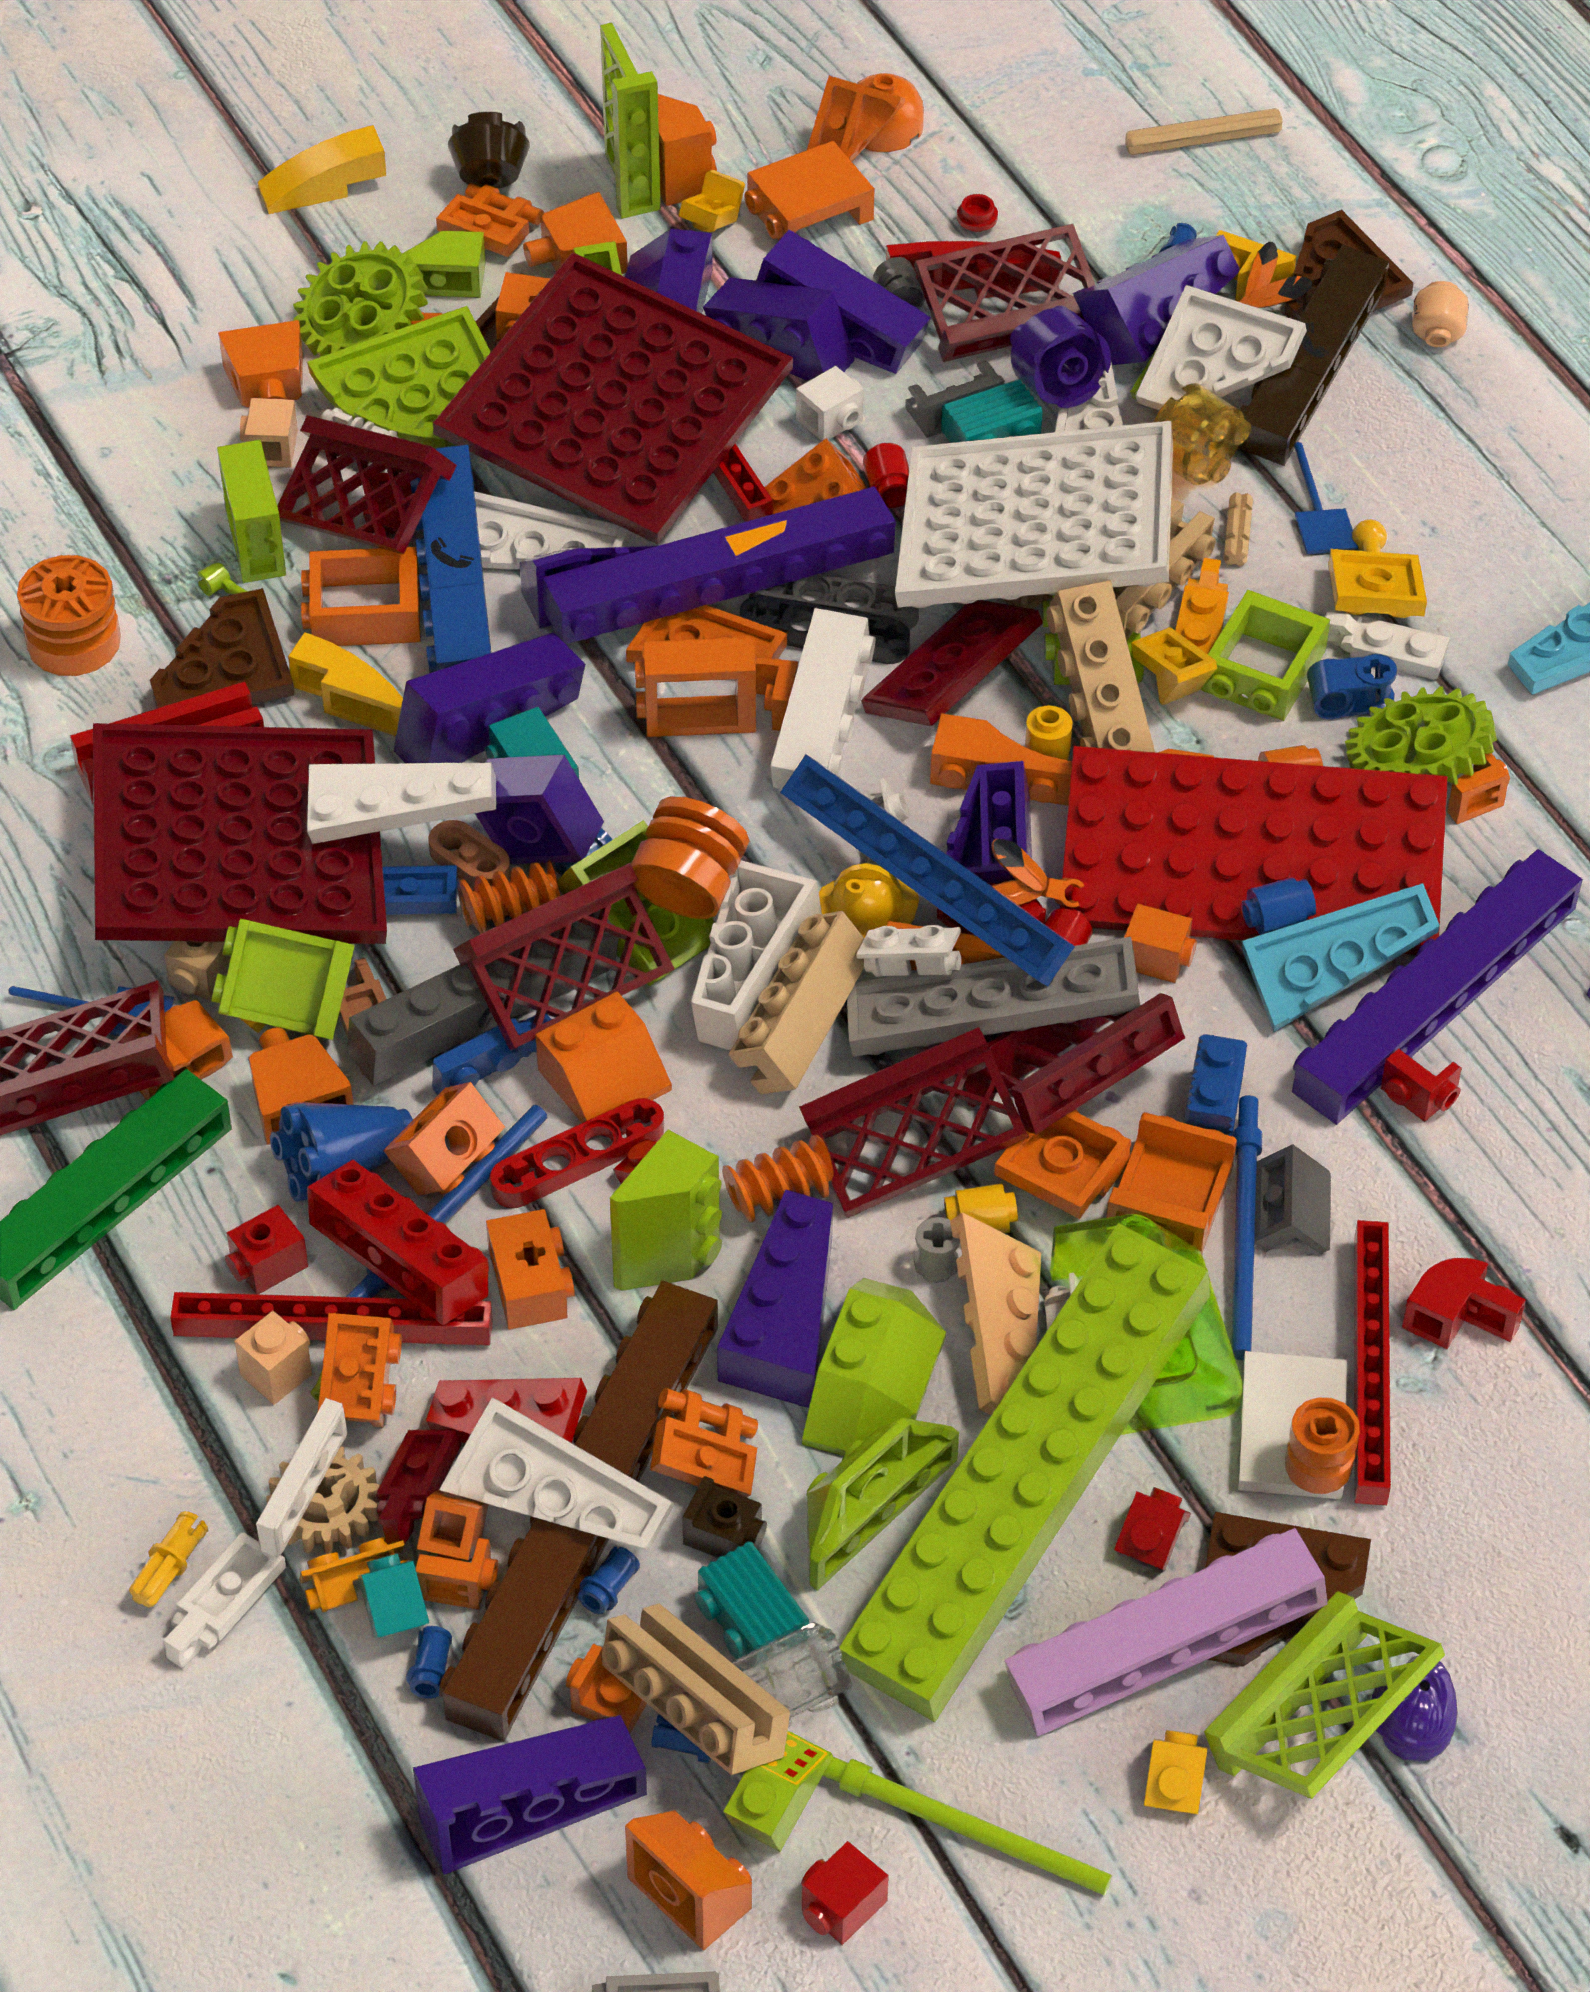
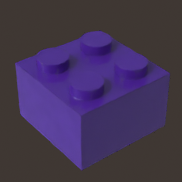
M565 755L488 758L485 763L492 764L496 775V809L475 813L491 841L507 852L510 864L548 863L549 860L551 863L579 862L586 857L604 820Z

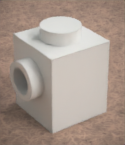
M834 366L796 388V420L820 441H823L825 438L830 440L841 432L853 428L863 420L864 389L856 379L849 377L837 366Z

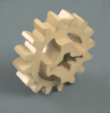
M340 1446L288 1542L289 1546L302 1539L305 1553H310L315 1544H323L325 1553L329 1554L332 1553L333 1543L340 1541L343 1546L349 1549L353 1547L351 1535L356 1533L367 1537L370 1534L368 1521H378L379 1519L376 1493L380 1484H377L375 1469L373 1467L364 1468L363 1456L358 1453L347 1460L344 1447ZM283 1461L279 1464L281 1478L289 1463ZM273 1477L269 1479L271 1495L266 1496L267 1503L281 1478Z

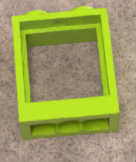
M261 439L217 447L225 511L242 582L248 583L287 576L279 511Z
M1247 589L1208 653L1209 656L1216 660L1217 669L1201 688V691L1255 710L1260 714L1284 721L1308 682L1306 675L1308 669L1314 663L1320 661L1326 651L1331 619ZM1243 634L1297 654L1283 679L1228 660Z

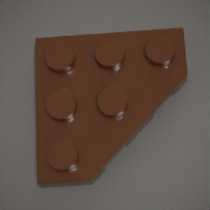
M1342 209L1307 224L1304 242L1293 276L1307 277L1312 281L1311 287L1317 288L1320 284V274L1328 258L1334 260L1341 246L1346 245L1389 261L1386 289L1373 312L1412 295L1414 283ZM1308 291L1302 297L1286 302L1285 315L1287 318L1301 317L1304 300Z
M263 588L219 597L209 609L210 616L200 628L194 627L175 649L176 657L165 670L159 668L150 679L156 709L244 681L251 693L252 704L295 695L292 677Z
M1215 1512L1205 1568L1222 1556H1234L1254 1547L1261 1539L1268 1535L1282 1534L1296 1528L1325 1577L1327 1602L1337 1591L1354 1597V1599L1363 1595L1371 1539ZM1321 1608L1207 1660L1245 1666L1260 1657L1263 1649L1282 1638L1288 1640L1295 1636Z

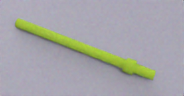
M833 1757L823 1774L824 1777L840 1783L839 1789L859 1798L863 1794H867L1104 1896L1110 1886L1112 1874L872 1773L873 1767L855 1759H851L848 1763Z

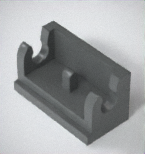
M987 361L977 363V367L982 374L974 376L973 381L958 386L952 385L947 387L946 390L929 396L926 395L918 384L908 387L913 397L906 399L905 408L926 438L942 433V405L1004 384L1005 380L1001 375L998 376Z

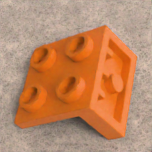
M825 438L767 484L765 489L773 500V514L867 489V486L852 462Z

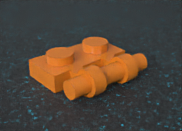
M470 183L465 190V196L457 194L437 216V231L484 232L485 249L509 257L529 234V223L535 225L541 223L540 218L544 211L532 206L531 201L518 196L513 199L500 194L499 189L486 184L481 187Z
M664 1388L658 1399V1407L674 1412L676 1419L666 1416L657 1422L650 1470L698 1487L703 1477L707 1476L714 1479L715 1486L744 1497H749L752 1493L758 1448L740 1442V1436L752 1439L758 1429V1420L743 1415V1411L739 1407L727 1403L720 1407L703 1401L699 1393L687 1389L680 1393ZM699 1422L714 1426L717 1433L700 1428Z

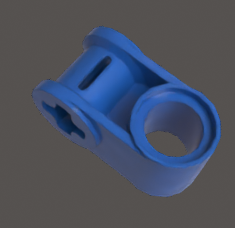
M1381 654L1320 660L1314 663L1306 674L1315 713L1324 719L1370 714L1369 708L1371 706L1382 709L1386 707L1385 698L1392 700L1395 698L1391 684L1396 679L1397 666L1392 659ZM1372 667H1375V678L1371 674ZM1376 691L1377 694L1380 695V699L1378 702H1375Z

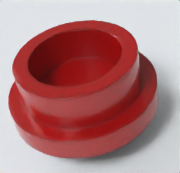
M972 194L965 197L957 209L958 223L963 228L973 232L988 230L995 226L998 220V210L993 200L983 194Z

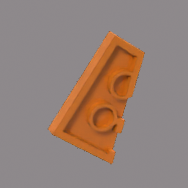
M703 605L671 616L644 622L626 649V662L635 663L637 660H644L643 641L753 637L755 657L779 659L787 646V633L720 609Z

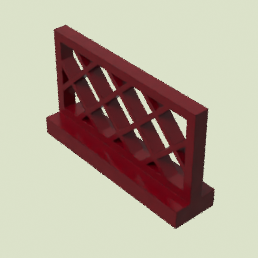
M1074 224L916 260L914 264V269L940 339L938 350L943 362L1012 346L1010 337L1018 325L1025 324L1031 317L1043 310L1059 305L1067 307L1086 322L1074 296L1058 287L1065 274L1081 281L1084 288L1095 285ZM1066 238L1071 252L1067 262L1045 251L1049 242ZM1020 249L1035 257L1027 271L1006 261L1010 251ZM982 259L996 266L988 281L966 270L970 261ZM1039 260L1061 271L1054 285L1032 275ZM1073 260H1074V263H1075L1076 267H1074V266L1071 265V263H1072ZM942 268L956 277L949 289L946 290L931 281L928 271ZM1000 269L1022 280L1014 295L992 284ZM960 279L982 289L975 304L953 294ZM1026 283L1048 294L1044 303L1032 305L1019 298ZM987 292L1009 304L1004 313L993 315L979 307ZM937 296L943 299L940 304ZM947 302L969 313L965 322L947 326L942 312ZM1013 306L1018 308L1017 310L1011 311Z
M307 415L300 431L309 438L277 505L280 521L404 554L438 479L450 481L457 465L432 446ZM319 452L326 454L328 464L313 473L312 467ZM356 462L359 472L343 482L341 470ZM387 470L390 480L374 490L371 479ZM332 477L334 488L319 497L316 486ZM416 478H421L415 493L405 498L403 486ZM362 485L365 496L349 505L347 494ZM307 493L310 504L297 512H292L297 499ZM393 493L396 505L380 514L378 502ZM338 500L340 512L325 521L322 510ZM369 509L371 520L356 529L353 518ZM400 517L401 524L394 539L387 538L384 526Z
M630 863L469 939L453 949L460 965H468L510 1051L535 1039L536 1034L617 991L622 996L675 970L633 885L634 882L638 881V878ZM622 899L625 900L632 915L629 931L607 923L612 904ZM601 910L598 919L589 916ZM578 921L595 928L589 950L567 942L572 923ZM561 929L558 938L549 935ZM638 929L642 936L637 935ZM604 932L626 940L620 962L597 954ZM540 941L555 947L549 970L526 962L533 942ZM634 944L649 949L657 968L645 973L628 966ZM520 949L518 958L508 955ZM564 951L586 959L580 982L557 974ZM498 960L515 967L508 990L493 984L485 965ZM594 963L617 971L611 991L606 993L588 986ZM523 971L546 979L539 1002L517 993ZM625 975L635 978L623 984ZM554 983L577 991L570 1011L564 1012L548 1005ZM585 994L594 997V999L583 1004ZM500 997L505 998V1003H504V1005H503V1003H502ZM514 1002L536 1010L531 1030L521 1035H518L510 1019ZM545 1014L555 1017L554 1019L542 1024Z
M153 981L1 1030L0 1049L8 1046H13V1048L0 1060V1081L5 1076L12 1078L0 1083V1135L173 1081L174 1068L167 1056L164 992L159 981ZM150 1001L149 1005L137 1017L128 1014L136 1005ZM104 1017L91 1032L82 1029L90 1020ZM119 1023L128 1026L115 1041L106 1038ZM55 1031L59 1032L46 1046L37 1043L45 1034ZM142 1032L149 1034L148 1036L136 1039ZM73 1038L82 1041L69 1056L60 1052ZM96 1047L104 1049L90 1054ZM27 1053L36 1055L24 1070L15 1067ZM51 1061L58 1064L45 1068Z
M980 1027L799 1106L812 1136L819 1135L827 1146L834 1172L831 1182L847 1218L1029 1138ZM987 1067L992 1080L984 1097L962 1090L968 1075ZM954 1082L952 1087L948 1086V1084ZM932 1091L948 1095L939 1118L917 1111L923 1095ZM997 1091L1003 1104L993 1101ZM957 1099L980 1106L971 1128L948 1121ZM909 1102L907 1107L903 1106V1104ZM989 1109L1008 1115L1014 1127L997 1136L980 1132ZM887 1111L903 1115L894 1138L872 1131L878 1115ZM912 1119L935 1126L926 1148L903 1141ZM864 1122L862 1127L857 1126L858 1124ZM944 1130L967 1137L960 1152L952 1156L934 1152ZM842 1131L858 1135L848 1158L830 1152L825 1139ZM867 1139L890 1146L880 1169L858 1161ZM976 1140L981 1142L979 1144L974 1145ZM898 1150L921 1157L915 1172L904 1177L889 1172ZM930 1160L936 1162L934 1164L929 1165ZM836 1164L844 1166L841 1175L839 1174ZM853 1170L876 1177L870 1192L850 1200L846 1186ZM885 1180L891 1182L883 1186Z

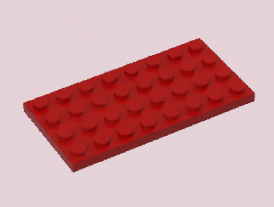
M1074 746L1062 878L1077 879L1084 886L1082 888L1072 887L1071 884L1067 886L1065 898L1067 901H1078L1079 906L1066 907L1060 905V908H1072L1080 911L1089 921L1092 928L1127 931L1137 904L1192 918L1190 936L1244 941L1260 935L1255 927L1249 928L1242 914L1241 903L1243 900H1247L1248 889L1293 877L1296 881L1306 879L1314 894L1316 914L1307 917L1306 920L1423 883L1440 925L1448 776ZM1439 932L1430 938L1436 940L1439 937ZM1427 940L1413 947L1404 954L1416 955L1420 947Z

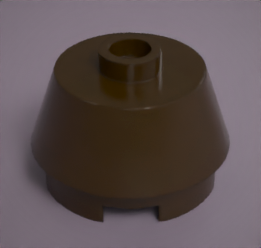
M499 112L469 114L468 123L461 126L453 125L452 136L448 141V149L461 180L468 185L473 183L481 187L487 184L495 188H503L513 184L519 177L530 148V142L526 137V129L523 123L518 121L514 125L502 121V113Z

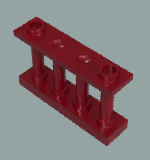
M1159 993L1136 1009L1121 1015H1105L1081 1019L1067 1024L1056 1023L1032 1027L1024 1031H1008L987 1044L1008 1092L1014 1098L1025 1130L1036 1135L1185 1039L1173 997ZM1107 1022H1114L1106 1028H1104L1103 1030L1099 1031L1098 1033L1094 1032L1096 1029L1106 1024ZM1073 1044L1077 1045L1076 1047L1066 1052L1062 1056L1057 1055ZM987 1067L968 1075L962 1090L984 1097L992 1080ZM1035 1068L1040 1069L1024 1080L1019 1079ZM967 1102V1105H968V1106H971V1107L977 1106V1105H975V1104H972V1103Z

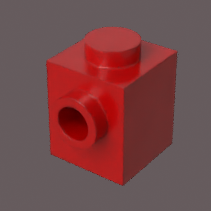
M279 1205L226 1232L230 1252L225 1256L227 1266L238 1282L246 1280L256 1294L268 1290L309 1267L305 1238Z
M847 1841L827 1861L824 1859L816 1861L805 1873L801 1884L802 1914L806 1922L817 1933L821 1935L828 1933L843 1945L888 1901L889 1875Z

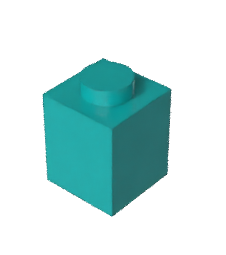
M397 1553L367 1562L369 1572L357 1576L373 1637L380 1638L430 1623L414 1561L400 1563Z

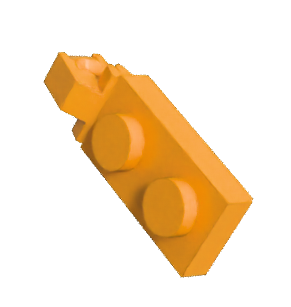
M1210 558L1203 559L1200 579L1189 578L1187 585L1184 587L1175 629L1176 632L1207 654L1222 632L1229 592H1227L1228 584L1218 583L1221 560Z

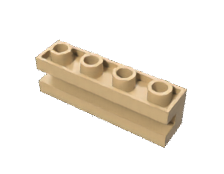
M1171 498L1169 582L1157 583L1148 587L1138 585L1113 587L1126 640L1133 632L1140 633L1152 612L1156 608L1162 609L1167 603L1171 592L1178 585H1184L1188 581L1193 568L1200 561L1203 562L1204 558L1210 557L1216 543V539L1212 537L1214 517L1199 511L1189 523H1185L1182 521L1184 504Z
M843 911L822 915L814 914L807 917L800 924L795 940L788 952L780 959L776 973L769 985L759 995L757 1006L748 1021L740 1028L738 1032L739 1037L728 1054L739 1068L758 1066L750 1082L760 1094L794 1090L798 1087L864 969V959H857L856 956L864 937Z
M660 1603L642 1608L640 1626L625 1614L607 1619L605 1642L602 1648V1666L730 1775L784 1757L790 1710Z

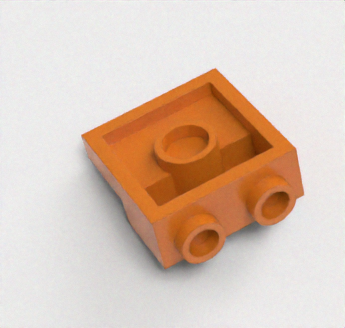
M1075 1109L1036 1135L1026 1131L1029 1138L1007 1147L996 1161L994 1175L1080 1219L1099 1194L1104 1197L1126 1168L1130 1157L1131 1140L1124 1137L1118 1130L1109 1126H1103L1081 1115Z

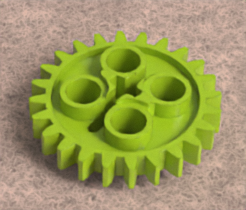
M363 241L359 252H355L351 245H347L345 256L340 258L337 253L332 252L331 264L326 265L318 262L317 266L320 273L318 276L312 274L305 276L310 283V287L299 288L297 292L303 301L293 304L294 309L299 314L293 318V321L299 320L302 341L314 356L319 354L322 357L410 326L412 321L423 320L424 316L419 308L428 305V301L423 294L428 290V287L422 279L424 277L422 272L407 252L402 254L396 245L388 250L381 241L372 250L367 241Z
M1440 686L1433 694H1427L1425 687H1422L1418 691L1417 696L1411 697L1409 693L1404 691L1401 693V700L1395 702L1390 698H1385L1386 707L1382 709L1371 706L1369 708L1371 717H1358L1356 719L1358 727L1349 729L1350 739L1345 741L1350 768L1448 776L1447 781L1456 785L1458 784V774L1462 773L1470 776L1474 774L1472 764H1486L1485 754L1494 752L1492 742L1497 741L1492 712L1487 710L1484 700L1476 702L1475 694L1473 693L1462 697L1459 688L1445 695L1443 686Z

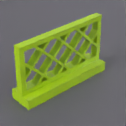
M613 23L600 25L605 155L615 173L616 209L621 219L661 210L658 82L652 71L641 74L637 73Z
M1337 1591L1327 1602L1328 1605L1323 1606L1205 1729L1204 1733L1218 1769L1234 1777L1241 1769H1244L1312 1799L1445 1656L1442 1644L1358 1611L1354 1597ZM1367 1634L1380 1640L1379 1644L1355 1649L1367 1637ZM1410 1652L1420 1654L1411 1663L1392 1667L1390 1657ZM1383 1659V1670L1355 1676L1353 1666ZM1346 1669L1347 1679L1321 1685L1334 1671ZM1387 1685V1690L1380 1698L1359 1703L1358 1692ZM1350 1695L1351 1705L1322 1712L1321 1701ZM1312 1704L1314 1714L1288 1720L1301 1706ZM1354 1721L1353 1727L1346 1734L1325 1738L1324 1728ZM1316 1730L1317 1741L1288 1748L1287 1737ZM1279 1741L1280 1750L1258 1756L1255 1755L1267 1742ZM1320 1757V1762L1307 1776L1291 1770L1290 1764Z

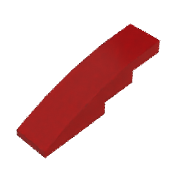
M926 241L886 245V260L895 257L905 258L910 261L914 268L916 260L992 242ZM1019 249L1010 251L1006 261L1027 271L1035 257ZM1045 249L1046 252L1061 259L1059 251ZM982 259L970 261L966 270L988 281L996 266ZM1041 260L1038 261L1032 272V275L1051 285H1054L1060 274V270ZM942 268L928 271L931 281L946 290L949 289L956 277ZM1000 269L992 284L1014 295L1022 280ZM960 279L955 290L974 288L977 299L982 292V289L963 279ZM1026 283L1021 293L1041 290ZM987 292L984 298H991L995 296Z

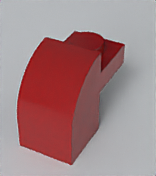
M1472 1258L1447 1259L1430 1267L1418 1281L1407 1299L1402 1328L1440 1347L1448 1349L1464 1321L1511 1343L1519 1330L1526 1299L1515 1295L1504 1286L1494 1285L1485 1281L1488 1263Z

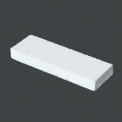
M325 1398L259 1517L256 1526L261 1552L277 1558L283 1553L347 1435L342 1403Z

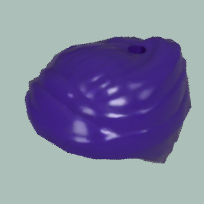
M1418 1656L1412 1657L1407 1663L1413 1662ZM1439 1661L1375 1730L1383 1737L1385 1746L1394 1755L1403 1760L1429 1761L1442 1754L1451 1742L1457 1723V1699L1451 1676L1443 1663ZM1387 1685L1375 1688L1371 1700L1380 1698L1387 1690Z

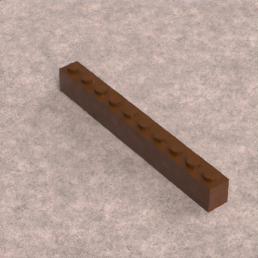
M663 1280L660 1282L653 1298L646 1296L637 1315L638 1326L632 1337L626 1335L622 1339L616 1355L617 1365L611 1376L605 1374L602 1377L595 1394L596 1405L590 1416L584 1414L580 1418L573 1438L574 1445L638 1482L652 1457L657 1422L666 1416L672 1418L674 1412L658 1407L660 1393L664 1388L680 1393L688 1388L718 1330L717 1299ZM530 1516L531 1527L524 1539L518 1537L514 1542L508 1557L507 1565L509 1569L503 1580L496 1579L489 1589L485 1601L486 1612L480 1623L473 1622L467 1630L462 1645L463 1655L456 1667L449 1666L442 1678L439 1696L443 1697L446 1720L505 1742L579 1599L578 1593L581 1591L580 1582L585 1577L591 1575L609 1538Z

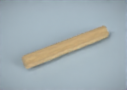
M1273 108L1130 130L1126 133L1125 144L1129 154H1143L1278 133L1282 130L1283 121L1279 109Z

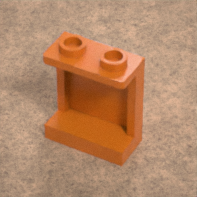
M834 141L747 172V191L744 194L746 206L751 214H756L765 224L767 232L772 239L779 241L789 229L796 233L799 229L847 211L859 225L874 220L875 188Z
M1142 1113L1137 1139L1118 1188L1113 1187L1108 1201L1105 1231L1112 1233L1116 1225L1120 1223L1169 1250L1201 1258L1233 1170L1237 1139L1225 1135L1218 1130L1189 1125L1168 1116Z

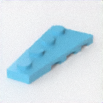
M1590 602L1584 607L1576 606L1566 614V619L1557 626L1549 625L1510 652L1509 668L1532 695L1590 672Z
M1422 883L1242 941V950L1273 1032H1276L1439 932L1440 925Z

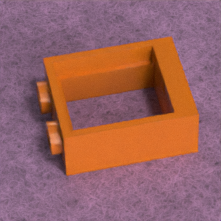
M407 547L404 554L382 548L309 551V570H301L303 597H309V602H301L303 629H311L312 635L332 642L337 646L421 642L420 585L416 547ZM399 583L400 604L323 608V587Z
M753 637L643 641L644 660L635 661L636 688H645V691L636 692L637 719H646L647 737L756 732V665ZM735 679V695L657 698V683Z

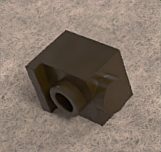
M704 1476L682 1516L683 1545L716 1558L720 1556L725 1557L729 1551L734 1552L738 1546L743 1547L747 1541L752 1542L758 1549L767 1529V1521L762 1520V1503L715 1486L714 1479Z

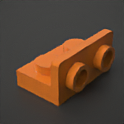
M329 1313L318 1411L325 1398L342 1403L345 1421L368 1422L373 1427L380 1428L384 1427L385 1415H394L397 1388L396 1384L388 1383L390 1365L399 1364L402 1334L394 1333V1325L391 1318Z

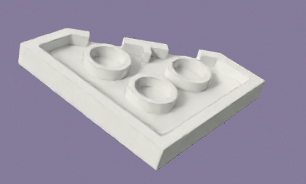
M1186 285L1137 391V403L1179 416L1289 369L1307 331L1306 325L1303 322Z

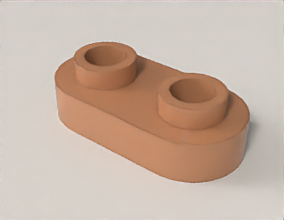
M447 820L437 824L430 831L428 836L429 852L433 861L440 866L457 865L458 878L466 880L470 887H474V879L479 875H483L491 886L492 876L496 871H502L506 878L509 879L510 861L507 852L468 824L458 820Z

